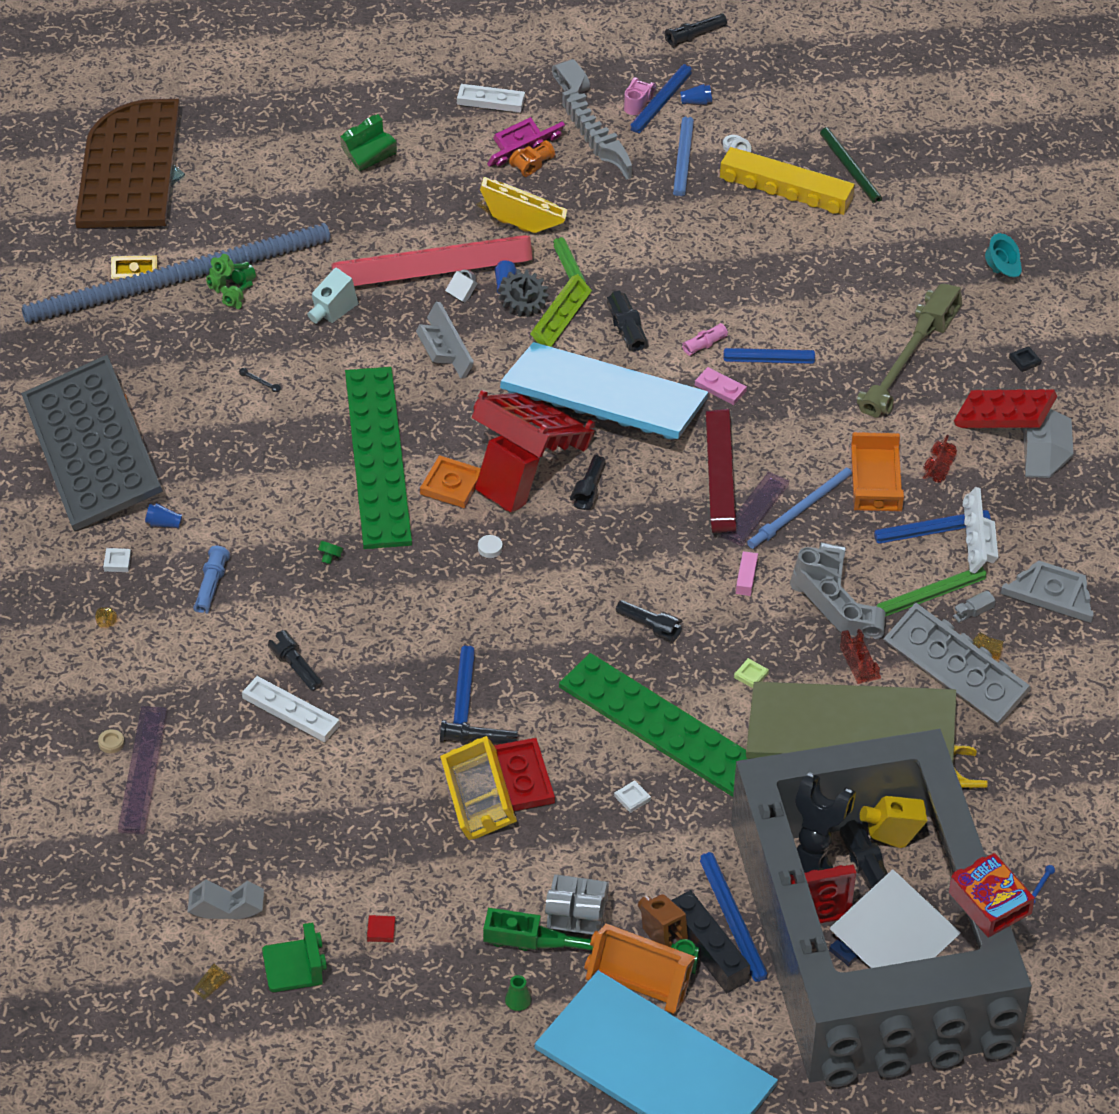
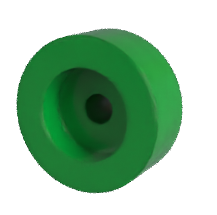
M320 541L318 550L324 552L321 562L331 564L333 556L341 558L344 548Z

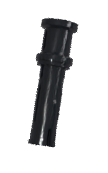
M720 13L696 23H683L678 28L666 29L665 39L671 47H675L677 43L683 41H692L697 35L727 26L726 16Z
M442 719L440 742L443 743L445 740L459 741L462 745L468 744V741L473 742L485 736L489 738L492 744L517 741V739H508L507 737L517 738L518 730L473 727L468 722L456 724L448 723Z

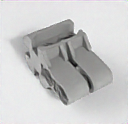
M554 875L552 887L547 893L545 914H548L547 928L594 934L595 931H599L605 922L609 882Z

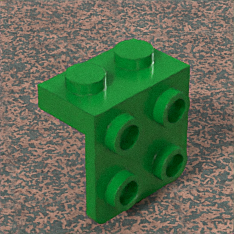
M313 922L303 924V940L265 945L262 948L268 988L271 992L323 985L322 971L327 970L325 954L319 955V948H323L320 932L315 933Z

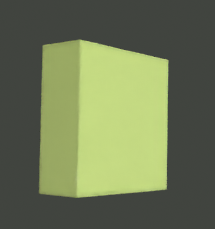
M748 658L736 671L734 678L753 688L754 682H762L769 674V669Z

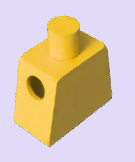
M885 796L874 808L863 806L860 811V820L868 822L869 834L873 839L897 848H905L925 825L927 815L924 800Z

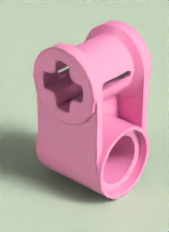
M634 77L624 94V111L629 115L640 114L654 96L656 84L653 82L650 84L645 83Z

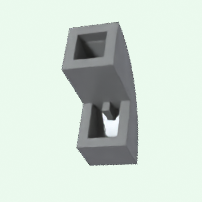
M205 879L189 891L188 913L206 919L248 918L262 911L264 889L246 881L230 892Z

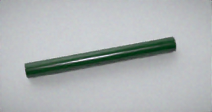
M828 127L823 128L820 131V135L873 204L876 203L875 199L878 202L882 201V196Z

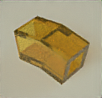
M980 632L973 639V644L978 648L984 647L992 654L994 660L999 661L1004 641L990 638Z

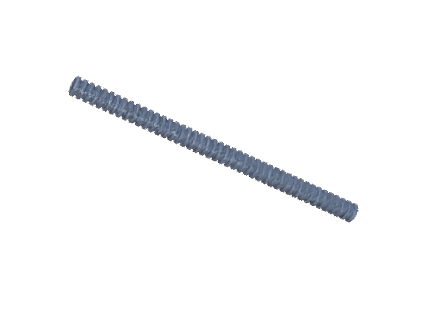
M321 223L320 226L314 225V228L310 226L307 230L302 228L300 232L295 230L293 234L288 232L287 235L281 234V237L274 236V239L269 237L267 241L262 239L260 243L255 241L254 244L248 243L247 246L241 245L240 248L236 246L234 250L231 248L227 249V252L224 250L220 251V253L214 252V255L208 254L207 257L201 256L200 259L196 257L193 261L188 259L186 263L181 261L179 265L174 263L173 266L167 265L166 268L160 267L159 270L155 268L153 272L148 270L146 274L141 272L138 276L133 274L131 278L126 276L124 280L119 278V281L112 280V283L105 282V285L100 283L98 287L93 285L91 289L85 287L83 291L78 289L76 293L71 291V294L64 293V296L57 295V298L52 296L50 300L45 298L43 302L38 300L35 304L30 302L28 306L23 304L22 314L25 322L29 325L31 321L36 323L38 319L45 320V317L51 319L53 315L58 317L60 313L65 315L67 311L72 313L73 310L79 311L80 308L86 309L87 306L91 308L94 304L98 306L100 302L105 304L108 300L113 302L115 298L120 300L122 296L127 298L128 295L141 294V291L146 293L148 289L153 291L155 287L160 289L163 285L168 287L170 283L175 285L177 281L182 283V280L189 281V278L193 280L196 276L202 277L203 274L208 276L210 273L209 269L212 268V258H219L222 254H227L233 261V264L244 262L250 264V261L255 263L258 259L262 261L263 258L269 259L270 256L274 258L277 254L281 256L283 252L288 254L291 250L293 252L297 251L298 248L302 250L303 247L309 248L310 245L314 247L317 243L321 245L323 241L328 243L331 238L330 232L325 223Z

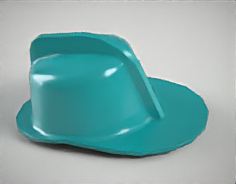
M994 234L985 252V260L988 266L995 273L1002 272L1009 277H1018L1022 272L1017 244L1006 234Z

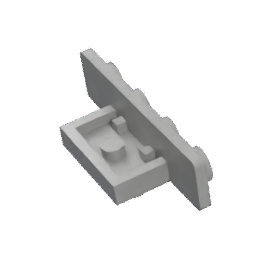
M435 302L427 317L431 325L419 324L416 333L432 362L453 364L461 379L466 378L474 361L441 302Z

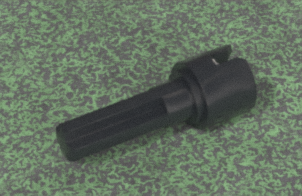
M594 455L585 477L575 484L570 495V500L575 499V508L588 510L592 507L598 494L596 483L605 463L604 457Z
M620 600L616 606L617 613L652 628L656 636L674 642L681 634L682 627L678 624L682 623L683 620L666 612L655 614L623 600Z
M287 630L277 632L276 638L280 642L276 644L275 641L269 640L268 647L280 662H288L310 690L314 691L320 688L322 680L299 654L298 643Z

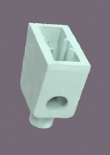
M334 268L313 291L314 308L307 315L314 323H318L323 317L333 323L358 305L353 279L338 268Z

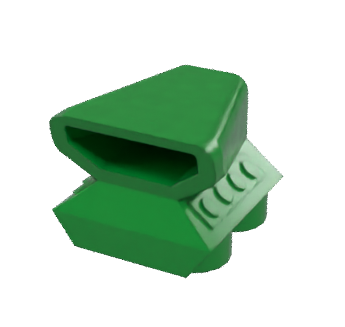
M379 114L368 117L360 125L348 129L340 136L341 147L344 153L350 158L359 172L397 154V142L389 133L383 131V119Z

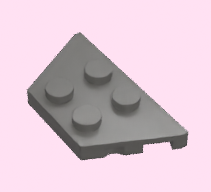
M1037 561L1030 566V569L1018 574L1015 581L1009 585L1005 583L1002 586L1001 594L1089 623L1092 622L1093 611H1091L1086 575Z

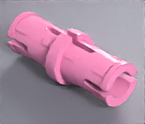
M720 323L707 331L703 330L696 337L683 342L682 348L688 356L703 348L708 349L714 342L728 336L727 329Z

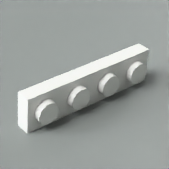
M258 676L242 692L244 700L323 742H326L340 726V720Z

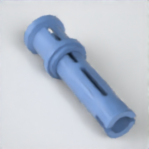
M212 546L208 551L209 559L203 566L204 578L193 607L195 612L204 613L205 610V613L208 614L218 580L223 577L225 562L230 558V552L222 546Z

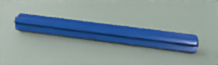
M711 852L703 853L700 856V863L740 952L750 964V974L755 982L767 979V971L716 858Z

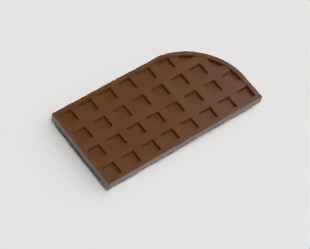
M145 99L130 102L108 112L94 124L88 133L75 218L76 228L166 226L180 110L179 99Z

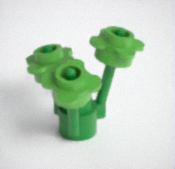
M222 254L219 258H212V268L209 269L210 273L206 277L208 287L214 289L217 294L220 293L219 289H221L223 304L240 309L242 307L241 301L244 297L242 292L246 288L253 286L252 281L256 277L255 269L248 262L233 264V261L227 254ZM232 279L236 284L242 286L239 288L237 286H230L228 288L226 280Z

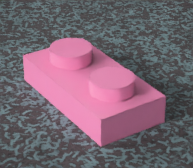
M709 367L695 380V386L732 405L747 391V386Z

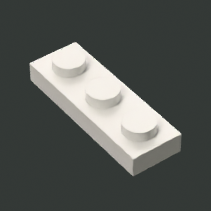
M461 84L457 96V105L521 113L525 92Z

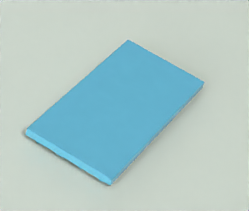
M535 342L529 346L504 376L500 384V388L507 390L509 393L529 396L534 401L543 400L550 402L555 407L574 409L576 413L595 415L600 420L609 419L616 421L621 426L640 428L645 433L654 432L661 434L666 439H679L708 396V391Z
M599 970L535 1042L534 1049L638 1114H754L778 1083V1079Z

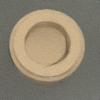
M113 729L102 732L98 738L99 748L103 752L110 754L120 751L124 746L123 734Z

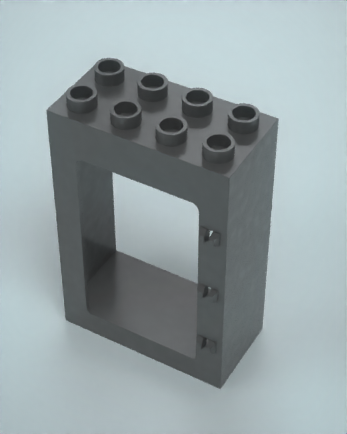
M941 729L736 761L731 824L809 1083L825 1080L828 1086L840 1087L851 1083L857 1077V1074L878 1071L882 1077L891 1078L902 1075L910 1068V1065L931 1062L936 1068H948L958 1064L967 1055L984 1053L989 1059H1001L1012 1054L1021 1043L1032 985L1011 926L988 938L968 915L979 947L978 950L845 973L838 972L833 966L794 842L795 838H799V832L803 823V817L797 809L795 799L801 781L810 772L820 777V790L828 799L836 800V797L844 791L845 787L856 792L852 812L846 816L843 822L835 826L831 832L840 831V828L851 820L861 822L863 827H868V822L860 820L861 808L863 806L874 808L885 796L924 800L927 817H934L953 873L973 865L981 857H986ZM790 874H793L796 884H791ZM811 942L815 944L816 953H812Z

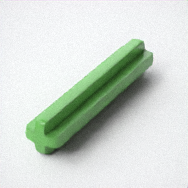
M563 237L554 239L553 246L569 279L579 274L585 282L566 240Z

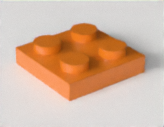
M439 455L420 487V494L465 508L475 491L481 468Z

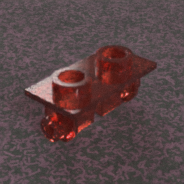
M946 435L941 442L937 440L931 448L930 452L933 456H930L923 466V469L926 470L923 476L924 479L929 475L937 483L945 480L950 465L957 453L956 446L952 443H947L949 435Z

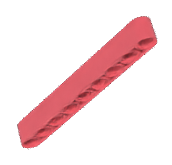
M522 235L332 263L331 266L332 270L338 268L353 279L354 286L496 266L500 261L504 260L513 263L532 260L533 256L530 236Z

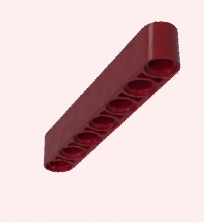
M730 409L706 411L711 529L712 533L737 531Z

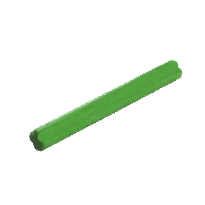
M983 567L975 574L967 570L878 603L876 607L882 608L886 612L885 616L912 607L915 602L920 604L986 579V571Z

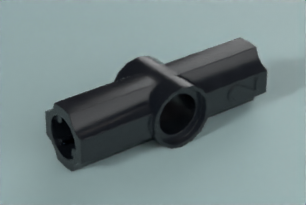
M620 290L612 292L607 297V305L613 315L614 327L617 326L618 334L622 335L628 350L633 352L643 350L647 347L648 340L641 328L639 312L637 309L633 310L625 293H622Z
M851 820L840 828V835L849 850L850 861L854 862L857 867L856 872L860 871L869 890H871L888 872L883 865L882 853L877 843L871 842L861 822Z

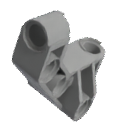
M821 542L819 549L812 547L802 548L799 551L790 580L792 589L804 592L841 633L880 639L884 635L886 612L879 607L856 603L841 587L845 547Z

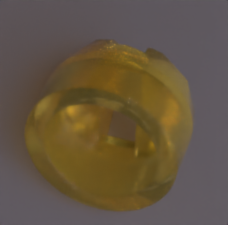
M100 607L95 614L96 623L99 627L112 626L117 621V614L112 608Z

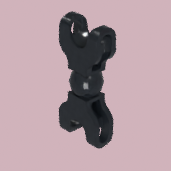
M810 772L801 781L795 799L797 809L803 817L802 828L799 832L800 844L797 847L804 873L811 870L819 871L833 868L827 857L829 846L832 842L831 830L843 822L846 816L852 812L856 797L854 790L845 787L844 791L836 797V800L826 798L820 790V777Z

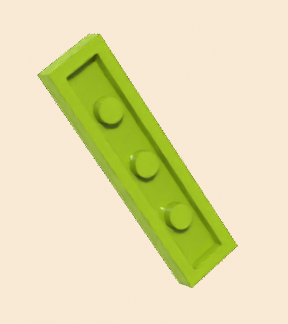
M579 274L570 278L531 331L530 335L537 343L551 347L592 290Z

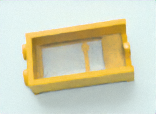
M487 736L476 739L467 745L453 749L440 756L460 829L468 840L477 839L517 821L499 764L496 748Z

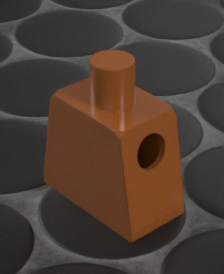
M661 894L653 899L650 896L640 899L638 908L641 910L642 927L652 941L670 947L672 942L669 940V937L672 935L677 941L682 939L688 940L686 914L667 896Z

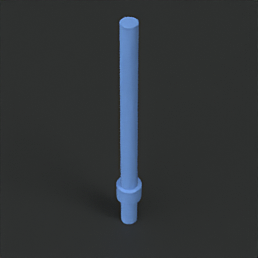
M846 467L771 524H765L759 529V533L747 541L748 546L754 549L764 540H770L776 535V531L852 475L851 470Z

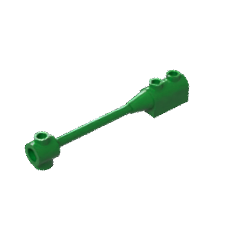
M488 907L483 928V942L492 943L497 947L503 945L518 947L523 951L542 948H564V946L593 950V946H590L591 939L566 936L564 933L541 926V915ZM682 939L672 944L671 948L695 956L691 974H696L699 947H695L694 943L687 939Z

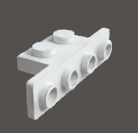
M975 487L963 499L970 572L974 574L986 561L994 563L998 559L995 521L983 517L981 489Z

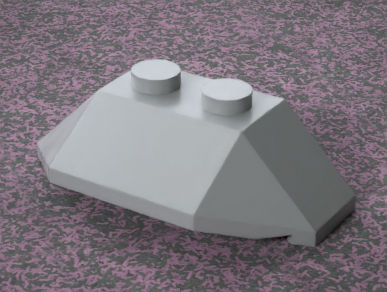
M1050 409L1040 428H1023L1025 477L1050 478L1073 457L1071 418Z

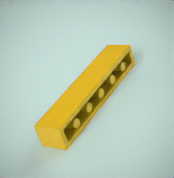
M734 147L729 148L720 165V178L727 182H736L745 185L747 188L759 189L770 195H779L790 201H799L810 207H819L834 214L844 215L854 197V183Z

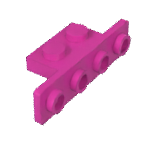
M530 117L496 133L493 139L501 151L493 154L487 165L489 167L495 164L501 166L518 149H524L528 146L534 149L540 146L541 142L549 138L551 141L557 139L562 135L561 131L565 127L564 122L562 121L540 132Z

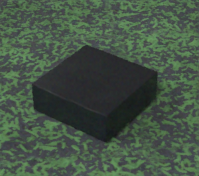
M1029 346L1009 354L1010 360L1021 372L1039 366L1042 362Z

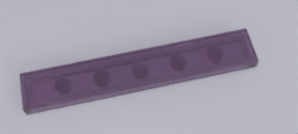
M141 706L118 825L119 833L145 834L167 708Z

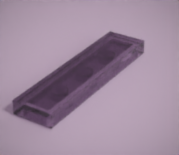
M768 471L736 513L737 531L722 532L721 537L743 547L789 486V480Z

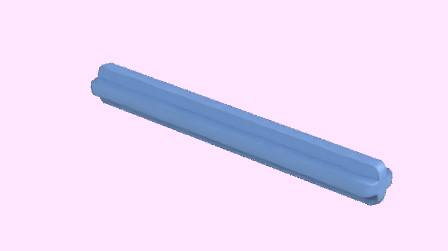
M685 116L682 118L673 189L675 196H684L686 192L694 121L692 117L687 118Z

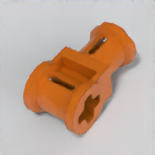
M545 140L534 149L528 146L524 149L516 150L510 156L509 164L512 167H517L521 174L527 177L542 168L544 160L554 158L555 150L552 144Z

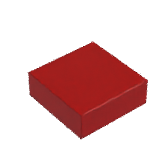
M369 915L367 942L394 943L395 916Z

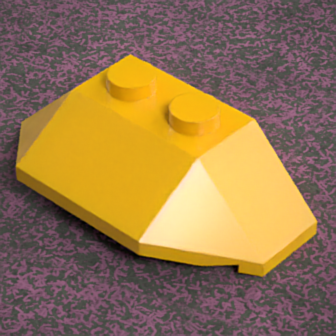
M483 177L480 191L492 216L497 218L498 221L505 224L510 223L522 231L533 233L564 223L567 209L503 182Z

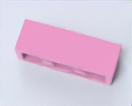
M743 551L736 594L751 596L758 553Z

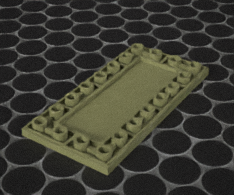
M754 682L746 758H759L941 729L953 763L956 689Z

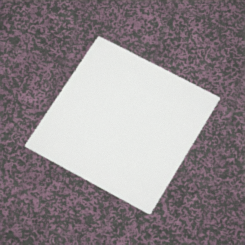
M891 870L830 927V930L870 968L934 958L961 933L894 870Z

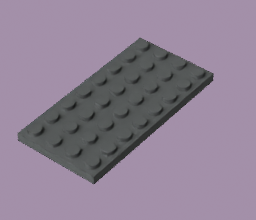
M108 355L21 393L74 531L163 492Z

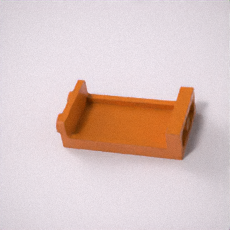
M852 433L851 462L854 510L902 511L904 492L901 489L899 433Z
M607 923L599 931L594 932L590 942V946H593L592 954H589L584 969L587 970L586 980H590L599 970L631 990L666 1002L665 1011L673 1014L677 1012L684 1002L695 956Z

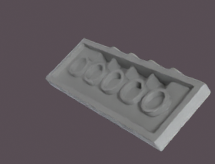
M915 602L885 636V643L947 689H956V696L999 727L1031 690L1030 685L1011 672L1012 669L1005 662L994 660L992 654L987 649L976 647L968 635L965 633L960 635L954 631L955 628L950 622L945 619L939 620Z

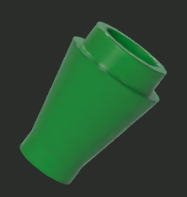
M516 975L510 980L505 1003L512 1010L522 1011L530 1006L532 998L526 984V979L521 975Z

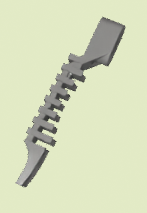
M574 59L553 65V77L565 91L563 92L562 105L566 108L568 116L571 115L570 119L572 122H575L576 128H580V134L584 135V140L589 142V147L593 149L595 156H599L602 161L615 164L619 167L626 180L632 177V164L626 150L620 141L616 140L617 134L612 133L608 135L609 129L607 127L600 129L602 126L601 122H595L596 117L594 115L590 116L592 111L590 108L587 109L588 103L585 101L587 96L583 92L590 89V82L586 73Z

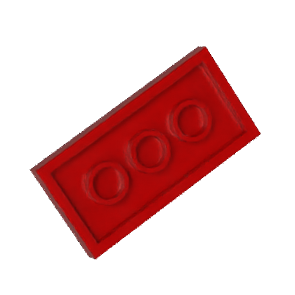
M1055 389L971 390L955 417L954 423L960 428H1040L1054 404L1057 394Z

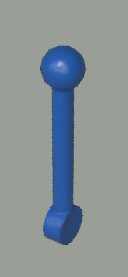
M1053 865L1045 867V874L1032 893L1035 898L1048 877L1055 872Z

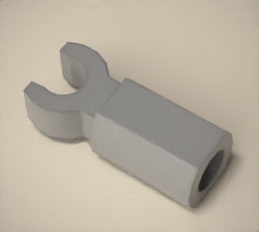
M984 591L966 600L965 604L960 603L955 606L954 609L958 613L953 615L958 623L968 619L970 616L976 617L994 608L995 599L989 591Z

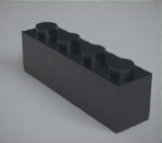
M692 890L672 899L671 901L686 914L688 940L692 941L695 947H699L698 958L727 994L748 983L750 964Z

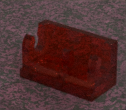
M858 629L857 636L851 638L849 631L845 630L841 633L840 648L857 684L881 679L879 674L880 668L873 661L864 643L862 630Z

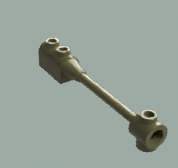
M940 284L935 291L928 290L926 292V304H919L915 311L918 321L913 336L880 386L873 385L867 392H859L857 404L862 413L877 418L881 413L889 414L891 412L894 398L890 396L888 389L920 341L933 330L941 333L946 331L963 305L961 287Z

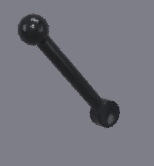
M246 368L239 370L241 376H247L271 388L273 392L281 390L280 385H272L249 373Z

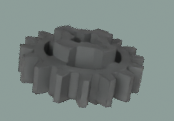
M519 269L516 270L515 275L512 272H508L507 278H502L498 289L500 293L499 300H504L503 308L509 306V313L517 311L519 317H521L522 313L530 317L532 311L538 314L539 310L544 308L549 295L546 293L548 286H542L544 279L537 280V273L531 276L527 269L524 274Z

